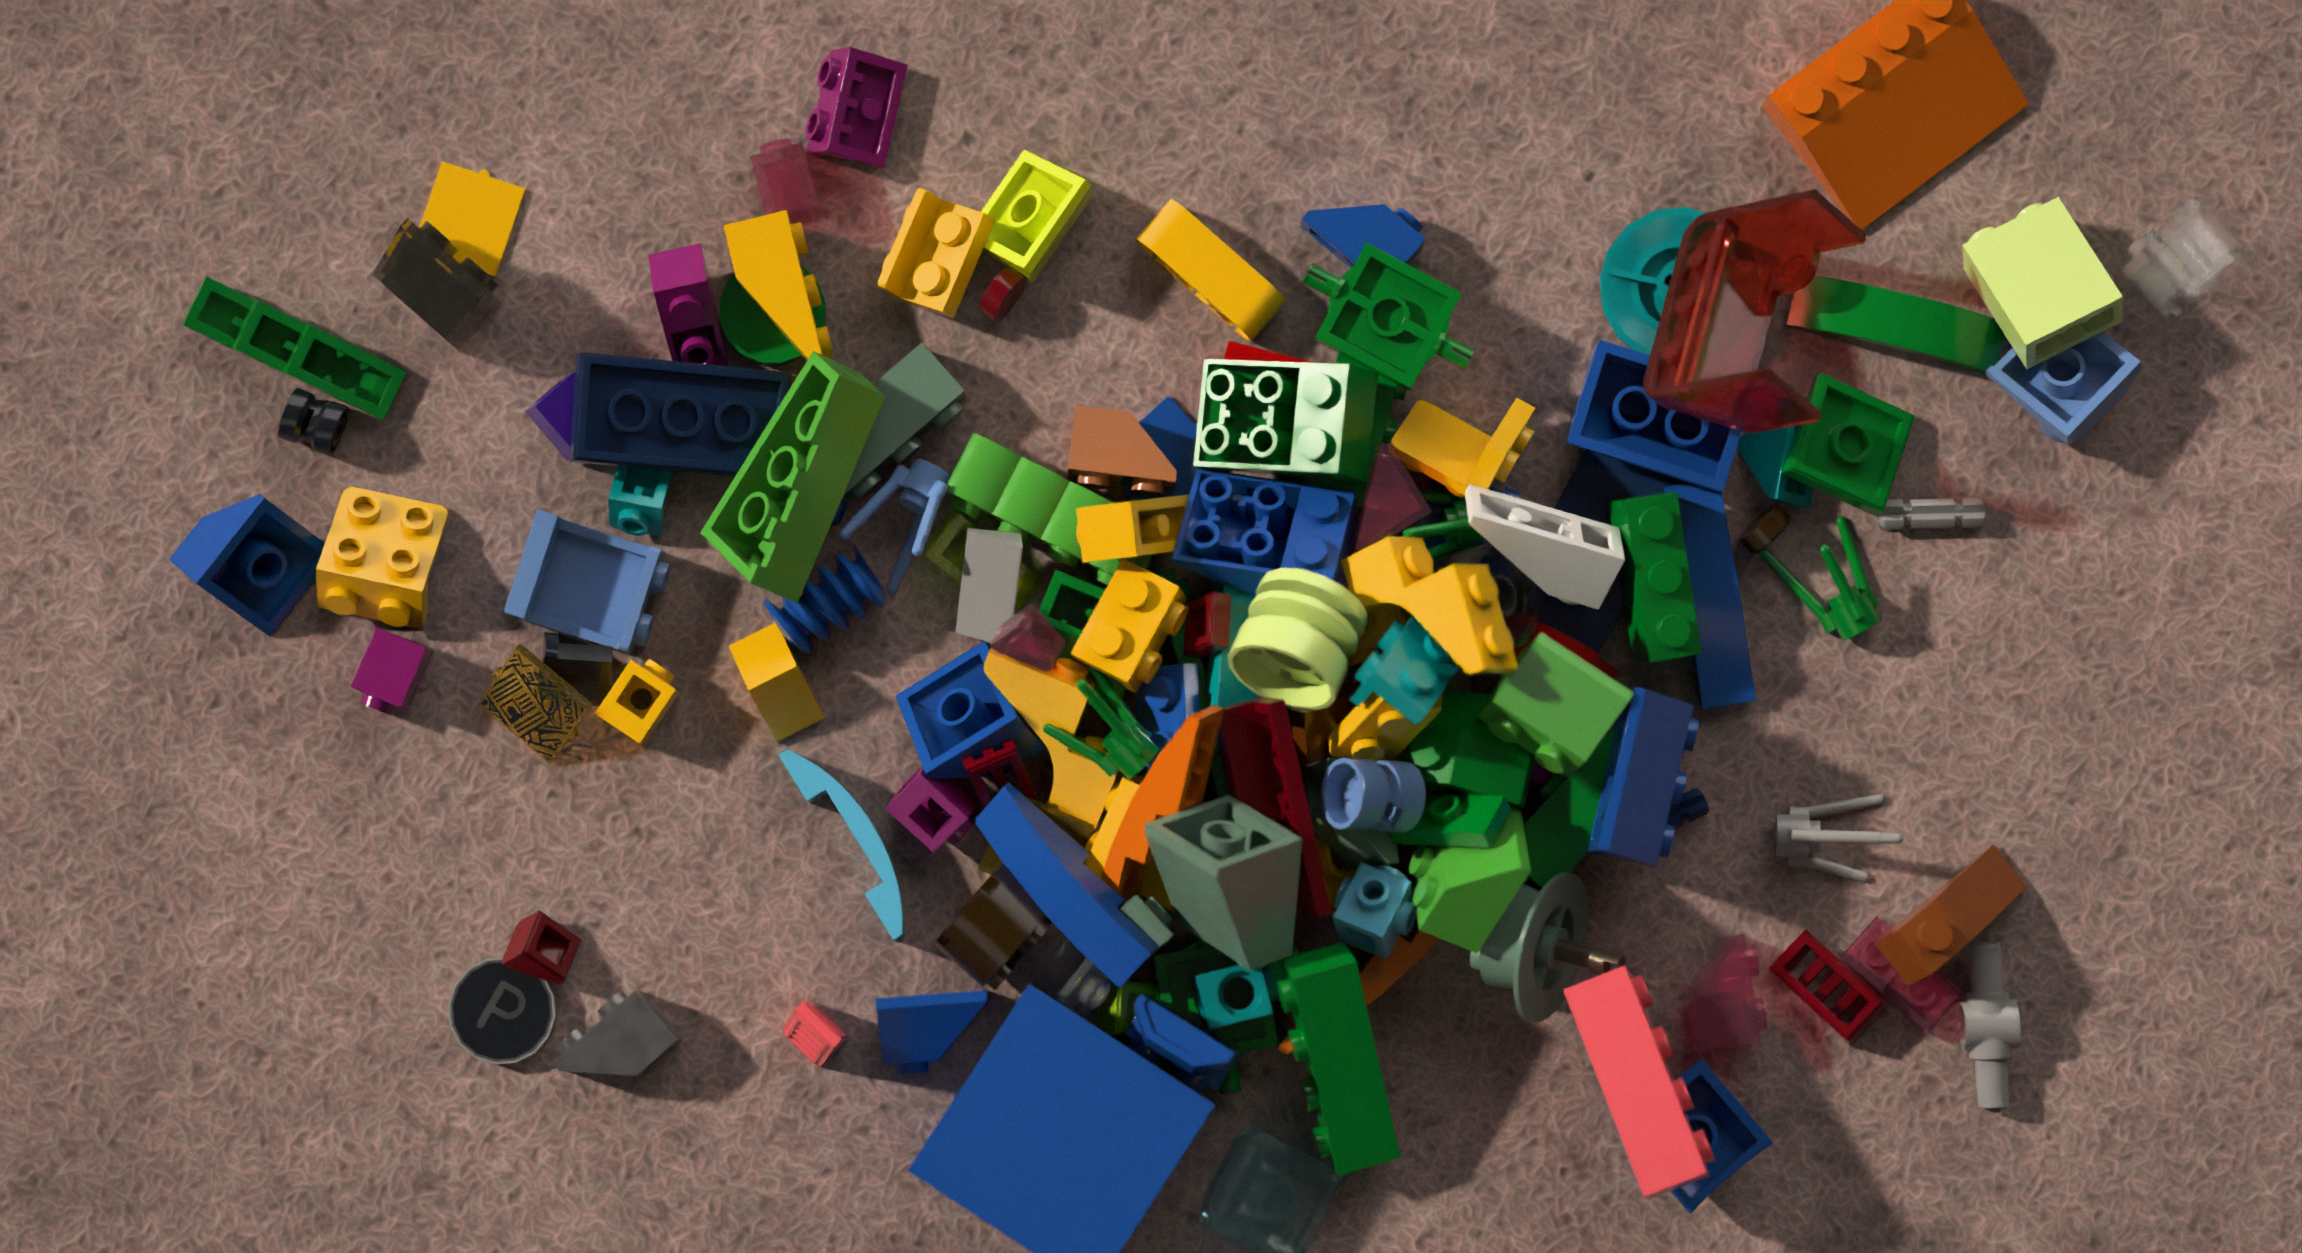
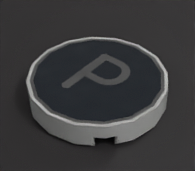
M503 957L487 958L469 967L454 984L448 1002L449 1026L458 1044L475 1059L494 1065L518 1063L537 1054L551 1038L558 1017L555 994L549 981L509 969L501 964Z

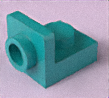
M617 466L608 498L609 525L619 528L630 535L642 536L649 534L661 536L664 528V509L675 471Z

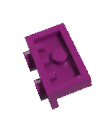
M853 47L831 50L829 56L821 63L818 72L817 84L821 87L817 108L813 109L806 124L805 134L806 138L809 139L807 153L817 157L830 155L873 169L885 168L908 64Z

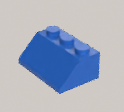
M1599 339L1592 351L1577 399L1566 444L1722 493L1755 388Z
M1634 687L1630 689L1634 694L1617 718L1587 852L1653 867L1657 866L1659 856L1668 858L1675 826L1667 825V819L1671 803L1679 805L1682 800L1687 773L1679 771L1683 750L1692 751L1694 747L1699 720L1691 718L1692 704Z

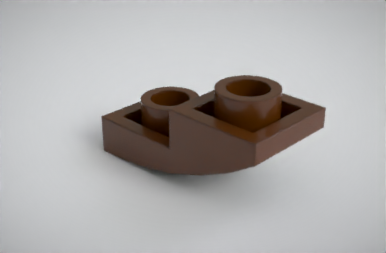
M1358 680L1342 684L1336 700L1328 708L1319 710L1291 708L1293 740L1298 762L1310 765L1332 757L1329 751L1328 736L1357 706L1350 701V698L1361 684Z

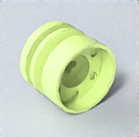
M1279 568L1268 571L1259 582L1256 589V597L1248 608L1249 618L1240 627L1228 654L1229 668L1235 677L1252 692L1266 698L1285 700L1286 707L1313 710L1328 708L1336 700L1348 671L1347 660L1356 652L1358 639L1363 635L1367 626V611L1354 594L1344 586L1323 575L1293 568Z

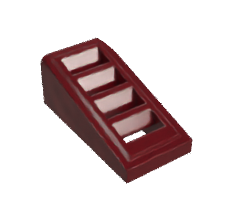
M1807 929L1769 967L1771 972L1849 1046H1852L1888 1009L1885 1001ZM1812 950L1818 958L1796 979L1789 972ZM1828 965L1834 973L1812 994L1806 987ZM1845 981L1851 988L1829 1010L1823 1002ZM1859 997L1863 998L1867 1004L1845 1025L1839 1018Z

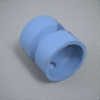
M1340 758L1335 760L1326 771L1321 791L1322 809L1327 821L1335 828L1367 831L1372 829L1383 832L1405 833L1412 830L1420 821L1426 797L1424 780L1420 770L1413 763L1378 760L1375 762L1369 759Z

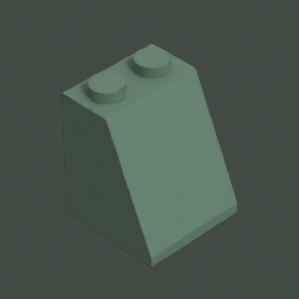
M1231 795L1145 823L1147 841L1180 926L1249 970L1263 968L1271 962L1292 955L1302 838Z

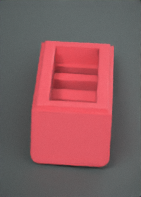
M802 1001L794 1009L783 1027L785 1037L817 1066L824 1065L848 1040L846 1038L848 1035L812 1001Z

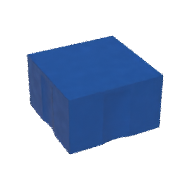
M1029 984L908 1171L1032 1253H1120L1213 1110L1215 1104L1110 1037L1034 985Z

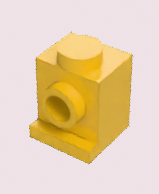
M649 658L643 667L630 660L595 714L639 744L645 746L680 693L670 686L675 675ZM642 689L648 690L652 695L651 705L644 710L636 709L633 705L634 694Z

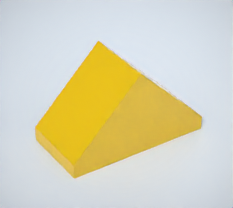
M776 623L729 645L746 687L776 742L825 719L785 637Z

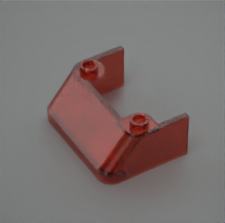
M1816 189L1716 210L1697 217L1688 226L1681 240L1643 380L1645 393L1664 408L1746 433H1757L1818 422L1821 411L1769 367L1759 369L1777 297L1791 294L1807 287L1815 277L1822 252L1864 244L1867 234Z

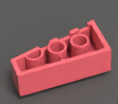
M1622 966L1564 989L1563 991L1644 1197L1650 1200L1709 1177L1710 1174L1706 1163L1715 1160L1703 1129L1693 1132L1686 1111L1693 1109L1694 1105L1683 1078L1673 1080L1666 1059L1674 1057L1663 1027L1654 1028L1646 1008L1654 1004L1642 974L1634 977L1626 966Z

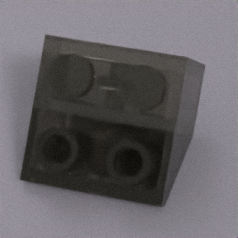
M407 218L400 225L372 275L460 352L502 305L493 294L498 285L469 257H466L461 264L457 262L453 256L458 250L428 221L419 228Z

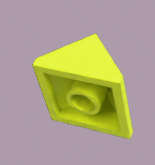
M1023 150L981 211L995 220L982 251L1007 268H1013L1025 276L1029 283L1033 284L1093 197L1092 185L1086 179Z

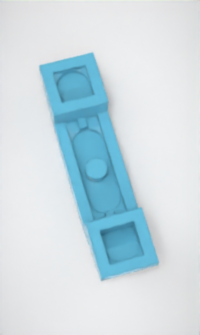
M788 749L778 756L807 802L812 803L826 793L832 799L883 882L866 892L865 896L894 941L900 939L905 935L903 896L894 863L877 828L864 809L838 781L808 759Z

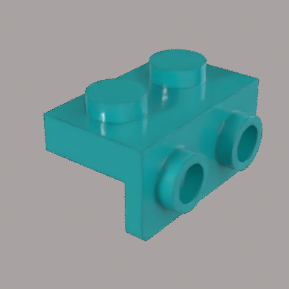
M1412 616L1404 625L1395 620L1378 640L1376 646L1383 652L1379 655L1374 651L1358 669L1354 678L1361 684L1350 698V701L1359 707L1374 691L1417 726L1429 713L1460 665L1425 627Z

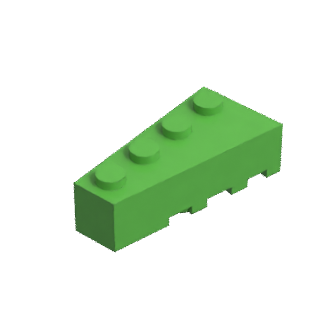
M815 351L808 358L700 532L750 584L796 603L800 599L886 397L860 372Z

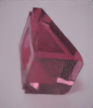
M1029 604L1001 625L990 647L1003 655L1047 672L1055 665L1066 645V641L1034 605Z

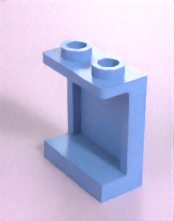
M537 509L504 613L513 618L598 645L610 646L614 650L633 655L636 644L645 646L648 641L654 616L647 614L652 594L662 595L669 577L671 564L663 562L666 553L661 548L639 544L561 519L557 515Z

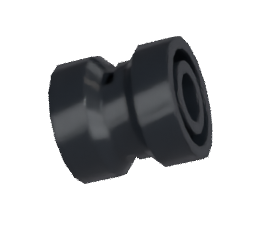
M297 387L285 406L279 424L278 437L292 443L305 441L311 444L314 451L331 457L339 445L348 422L349 407L335 401L327 404L316 400L313 393Z

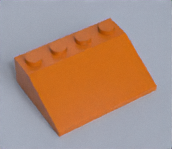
M1895 0L1770 93L1761 106L1859 233L2026 108L2029 103L1966 0Z

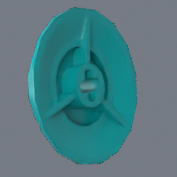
M1689 207L1654 210L1627 225L1607 250L1599 278L1602 311L1617 338L1632 350L1682 366L1704 364L1732 349L1752 324L1760 296L1757 262L1743 237L1718 216ZM1679 275L1685 276L1688 279L1686 288L1693 292L1692 297L1683 295L1678 301H1674L1669 298L1671 288L1664 284L1665 279L1675 281Z

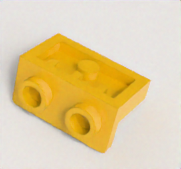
M918 188L911 204L904 213L903 223L893 247L884 260L882 272L878 279V286L903 302L954 319L995 220L983 212L942 200L932 192Z

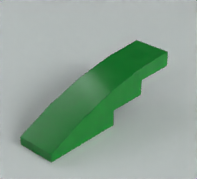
M204 276L181 325L380 420H384L407 373L310 324H305L207 276Z

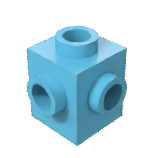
M1361 862L1353 879L1345 878L1337 892L1335 899V908L1337 910L1333 920L1339 941L1388 959L1399 935H1407L1417 917V908L1413 904L1411 881H1408L1405 875L1392 867L1380 865L1378 868Z

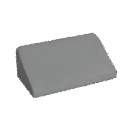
M967 528L956 633L994 644L997 637L1004 640L1012 637L1023 547L1021 533Z

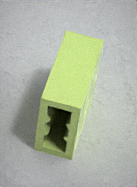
M2059 197L2045 204H2032L2024 208L2015 219L1997 228H1984L1975 233L1967 243L1962 245L1963 267L1968 278L2026 369L2123 322L2122 294Z

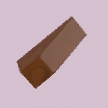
M1992 845L1874 944L1909 986L1933 974L1964 948L2016 899L2027 886L1997 848Z

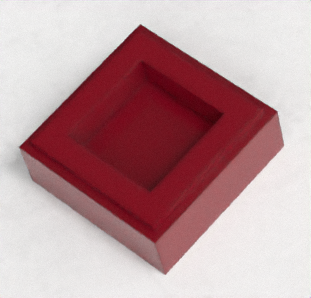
M1215 591L1187 603L1188 613L1185 619L1184 656L1202 659L1229 648L1231 595Z

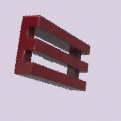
M1012 738L1002 742L1004 748L994 752L992 746L982 750L984 757L974 761L972 755L962 759L983 809L992 800L981 774L991 771L1000 791L1007 783L1001 766L1011 762L1025 797L1044 813Z

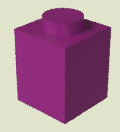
M376 627L351 685L352 688L364 693L360 703L388 715H391L394 706L408 711L433 651Z

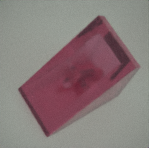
M1380 441L1376 443L1352 547L1358 551L1389 536H1394L1432 512L1392 445Z

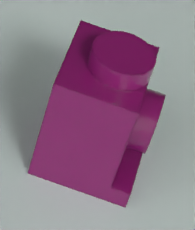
M921 765L897 790L886 810L934 853L947 839L956 844L975 824V819L970 814L978 801L953 778L930 779L925 774Z

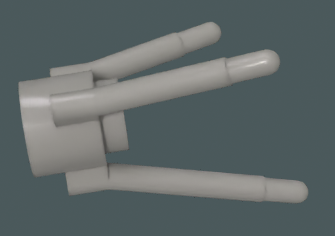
M1882 794L1810 807L1789 806V814H1776L1774 854L1775 857H1788L1787 866L1808 867L1844 878L1867 882L1870 878L1867 872L1810 856L1809 853H1819L1820 842L1900 844L1903 841V836L1900 833L1821 830L1820 821L1810 820L1811 818L1881 805L1885 802V797Z

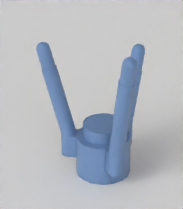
M915 459L910 469L897 465L890 480L839 532V537L842 540L848 539L898 488L900 489L902 494L899 502L909 510L917 513L887 586V592L891 595L897 592L912 556H920L922 554L939 505L949 488L947 482L950 475L935 464L922 459Z

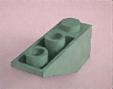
M923 342L884 374L879 381L877 389L886 397L842 499H844V502L852 495L860 501L870 494L883 481L878 474L893 460L898 465L904 464L923 447L924 444L920 441L919 437L934 424L939 430L944 429L964 411L960 402L966 398L965 390Z

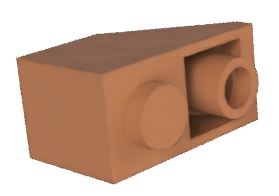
M1076 405L1068 476L1078 477V485L1089 488L1109 489L1110 481L1120 482L1122 476L1133 477L1131 491L1135 493L1163 495L1164 486L1175 488L1177 470L1130 411Z

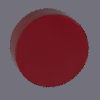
M1011 267L1002 269L984 292L979 305L980 311L995 322L1001 321L1021 296L1026 286L1027 278Z

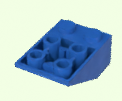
M1197 468L1172 562L1253 597H1256V589L1263 576L1268 571L1279 568L1303 569L1323 575L1345 586L1346 577L1341 560L1353 554L1360 527L1356 492Z

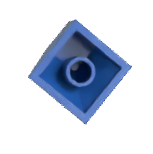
M258 494L202 517L169 560L197 585L270 637L315 581L316 567L325 542L261 494Z
M981 642L896 695L925 774L930 779L970 778L962 759L970 755L973 756L974 761L984 757L982 750L991 746L994 752L1004 748L1002 742L1010 738L1013 739L1023 763L1047 749L1039 736L985 674L984 663L991 649V645L988 642ZM1011 762L1001 766L1004 775L1013 770ZM991 771L981 774V777H993Z
M989 991L877 998L876 1011L883 1065L895 1064L896 1074L929 1072L928 1061L940 1060L990 1002Z

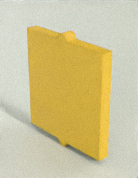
M442 161L412 250L448 261V265L452 269H456L460 265L496 277L526 188L492 178L489 172L484 169L477 173Z

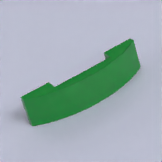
M1801 273L1797 274L1785 325L1834 338L1842 336L1942 360V364L1986 374V370L1991 365L1994 367L1999 362L2005 336L1994 318L1890 289Z

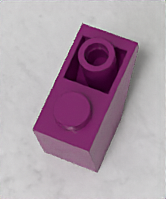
M701 243L649 254L653 293L672 361L729 366L712 284Z

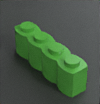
M973 432L947 482L949 488L945 494L953 498L949 507L976 521L979 520L982 513L1001 522L997 531L1021 533L1023 545H1026L1031 537L1049 546L1046 556L1074 570L1078 562L1097 571L1094 580L1107 587L1122 558L1091 562L1082 561L1081 547L1076 536L1078 524L1076 508L1113 504V502ZM1155 554L1126 557L1124 559L1148 570Z

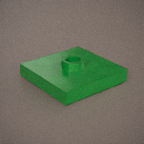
M1820 373L1813 377L1781 474L1874 516L1884 512L1915 415Z

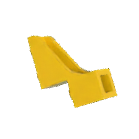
M1389 536L1341 560L1349 591L1360 600L1367 612H1391L1397 608L1404 607L1467 673L1507 674L1519 669L1513 652V639L1506 628L1497 598V585L1490 575L1488 565L1452 564L1433 573L1432 557L1426 549L1423 537Z
M997 637L986 657L984 671L992 683L1039 736L1050 753L1053 763V786L1045 809L1096 829L1105 810L1106 798L1115 785L1120 770L1110 777L1096 763L1063 745L1060 741L1043 731V726L1050 723L1101 753L1106 754L1107 750L1101 745L1104 739L1095 736H1087L1084 739L1076 735L1089 703L1088 699L1077 688V683L1080 680H1085L1094 690L1095 680L1088 674L1087 668L1077 661L1067 658H1059L1056 661L1040 655L1036 662L1015 652L1009 642V639L1013 637L1007 638V640Z

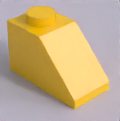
M1189 495L1076 508L1078 520L1076 536L1081 547L1082 561L1091 562L1174 551Z

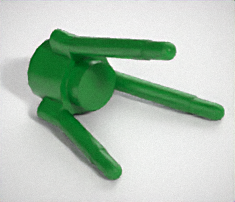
M1374 485L1371 488V493L1374 496L1448 504L1450 508L1441 509L1440 523L1408 528L1403 532L1404 537L1424 538L1443 535L1444 539L1449 542L1427 549L1432 560L1454 552L1474 550V542L1487 541L1469 525L1466 498L1458 497L1451 492Z
M1839 516L1836 523L1856 586H1850L1831 548L1828 545H1822L1820 553L1839 590V593L1826 600L1831 608L1829 611L1767 547L1758 554L1818 617L1826 633L1837 629L1842 640L1845 641L1872 627L1881 619L1874 608L1878 605V602L1869 588L1847 519L1844 516Z
M1084 663L1088 672L1120 716L1119 718L1085 680L1078 681L1077 688L1113 729L1101 744L1107 750V753H1101L1050 723L1043 726V731L1060 741L1063 745L1096 763L1110 777L1120 770L1128 779H1131L1153 759L1159 751V747L1149 738L1150 733L1137 721L1108 677Z

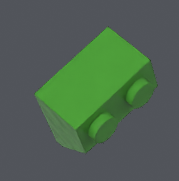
M1541 632L1516 657L1519 669L1501 676L1477 718L1488 724L1489 730L1497 738L1508 743H1517L1534 754L1535 760L1543 768L1554 773H1563L1569 777L1586 762L1634 693Z
M1510 806L1511 812L1490 848L1419 845L1416 848L1410 861L1409 873L1413 875V904L1417 908L1420 931L1478 954L1531 872L1522 811L1520 809Z

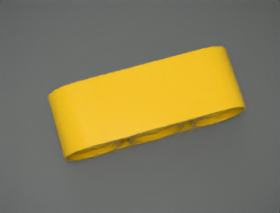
M1170 199L1135 238L1137 244L1147 254L1152 256L1155 253L1157 255L1155 261L1188 290L1192 291L1195 288L1198 291L1195 296L1230 327L1233 324L1237 325L1238 327L1235 331L1249 342H1252L1287 302L1285 297L1269 281L1173 199Z

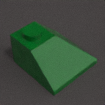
M1445 689L1442 692L1441 711L1407 745L1404 758L1405 762L1413 763L1420 770L1424 780L1425 793L1505 796L1510 806L1524 808L1535 762L1534 754L1517 743H1508L1497 738L1489 730L1488 724L1477 718L1491 694Z

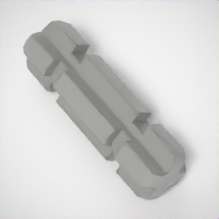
M1954 498L1910 499L1908 504H1903L1902 499L1887 500L1884 512L1878 515V523L1883 530H1901L1904 525H1909V529H1952V527H1955V524H1960V528H1979L1984 525L1985 505L1980 498H1962L1959 500V503H1955Z

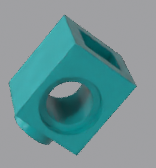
M1238 964L1190 976L1203 1029H1213L1273 1014L1270 1002L1278 1000V993L1271 969L1262 970V968L1249 970ZM1235 977L1244 980L1250 989L1248 1003L1238 1010L1229 1007L1223 998L1225 984Z

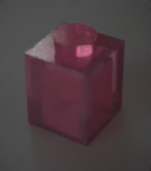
M789 138L771 141L760 146L761 153L750 156L765 215L787 210L790 220L822 212L802 142L792 145Z

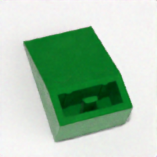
M1204 359L1193 466L1300 478L1367 482L1378 374L1350 364Z

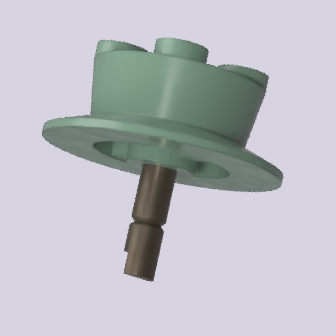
M1562 872L1552 877L1541 891L1523 883L1478 954L1471 951L1470 966L1472 969L1480 971L1481 977L1488 987L1514 990L1515 1003L1520 1015L1526 1020L1541 1022L1550 1017L1566 997L1563 990L1571 987L1577 966L1588 967L1591 970L1607 973L1611 965L1618 967L1626 966V957L1598 948L1592 949V947L1584 945L1588 926V899L1585 886L1577 875Z

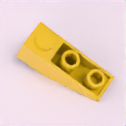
M787 210L723 225L735 276L745 292L806 360H808L813 351L828 358H834L827 326L817 328L812 310L813 307L822 305L815 275L804 276L799 257L809 253L802 222L791 224Z

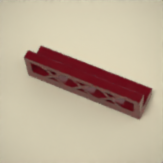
M1258 697L1222 707L1224 712L1217 740L1230 795L1302 838L1295 916L1304 914L1318 918L1332 914L1285 700Z

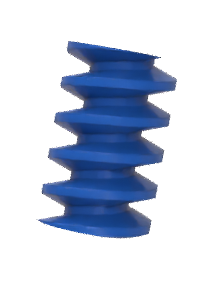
M855 544L853 546L856 561L852 562L843 554L838 553L835 555L837 573L834 574L822 564L817 566L820 583L815 585L810 580H807L798 603L781 596L783 607L779 609L769 600L765 599L763 601L767 611L791 646L794 644L806 654L810 653L813 649L810 639L811 633L824 642L830 640L831 635L828 622L831 621L844 631L849 628L847 610L863 619L867 617L866 598L880 608L886 603L879 580Z

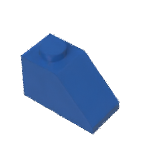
M1385 204L1310 210L1304 215L1300 225L1302 229L1349 268L1354 266L1366 242L1409 264L1423 248L1426 238L1419 233L1423 226L1414 216L1401 207H1398L1393 212Z

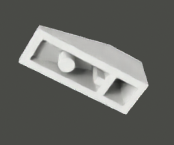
M1472 484L1468 485L1465 491L1468 521L1471 527L1548 595L1557 597L1562 602L1570 605L1581 604L1599 610L1625 561L1619 527Z

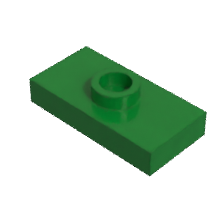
M1426 793L1424 810L1420 821L1415 827L1405 833L1391 832L1396 844L1490 848L1511 812V807L1505 796Z

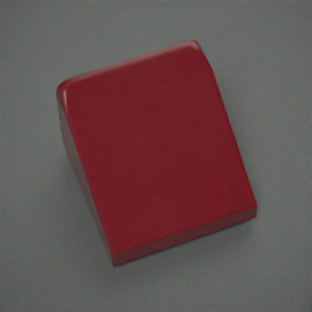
M539 910L517 924L501 964L511 970L560 985L565 982L582 939Z

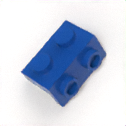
M1198 664L1160 666L1151 682L1148 684L1142 682L1135 693L1137 721L1150 733L1149 738L1159 747L1157 754L1140 771V777L1146 776L1159 753L1187 718L1200 711Z

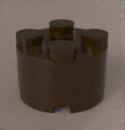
M1002 863L996 872L994 871L959 911L953 923L943 930L933 945L982 987L987 983L992 989L996 990L1023 956V953L1018 950L1020 945L1023 944L1027 949L1031 950L1051 927L1052 921Z

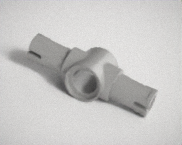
M1969 943L1971 992H1966V1002H1960L1958 1006V1022H1964V1030L1959 1031L1960 1044L1963 1051L1969 1050V1059H1975L1977 1107H2009L2007 1058L2012 1057V1048H2018L2020 1045L2021 1025L2017 1001L2009 999V991L2003 990L2001 943Z

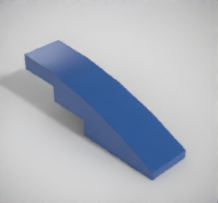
M1693 483L1664 487L1665 492H1677L1702 649V654L1693 655L1699 704L1705 710L1756 701L1741 597L1722 493Z
M1009 782L1006 783L974 820L1003 864L1023 886L1038 907L1071 943L1116 986L1120 988L1158 946L1155 941L1117 909L1124 899L1083 863L1090 853Z

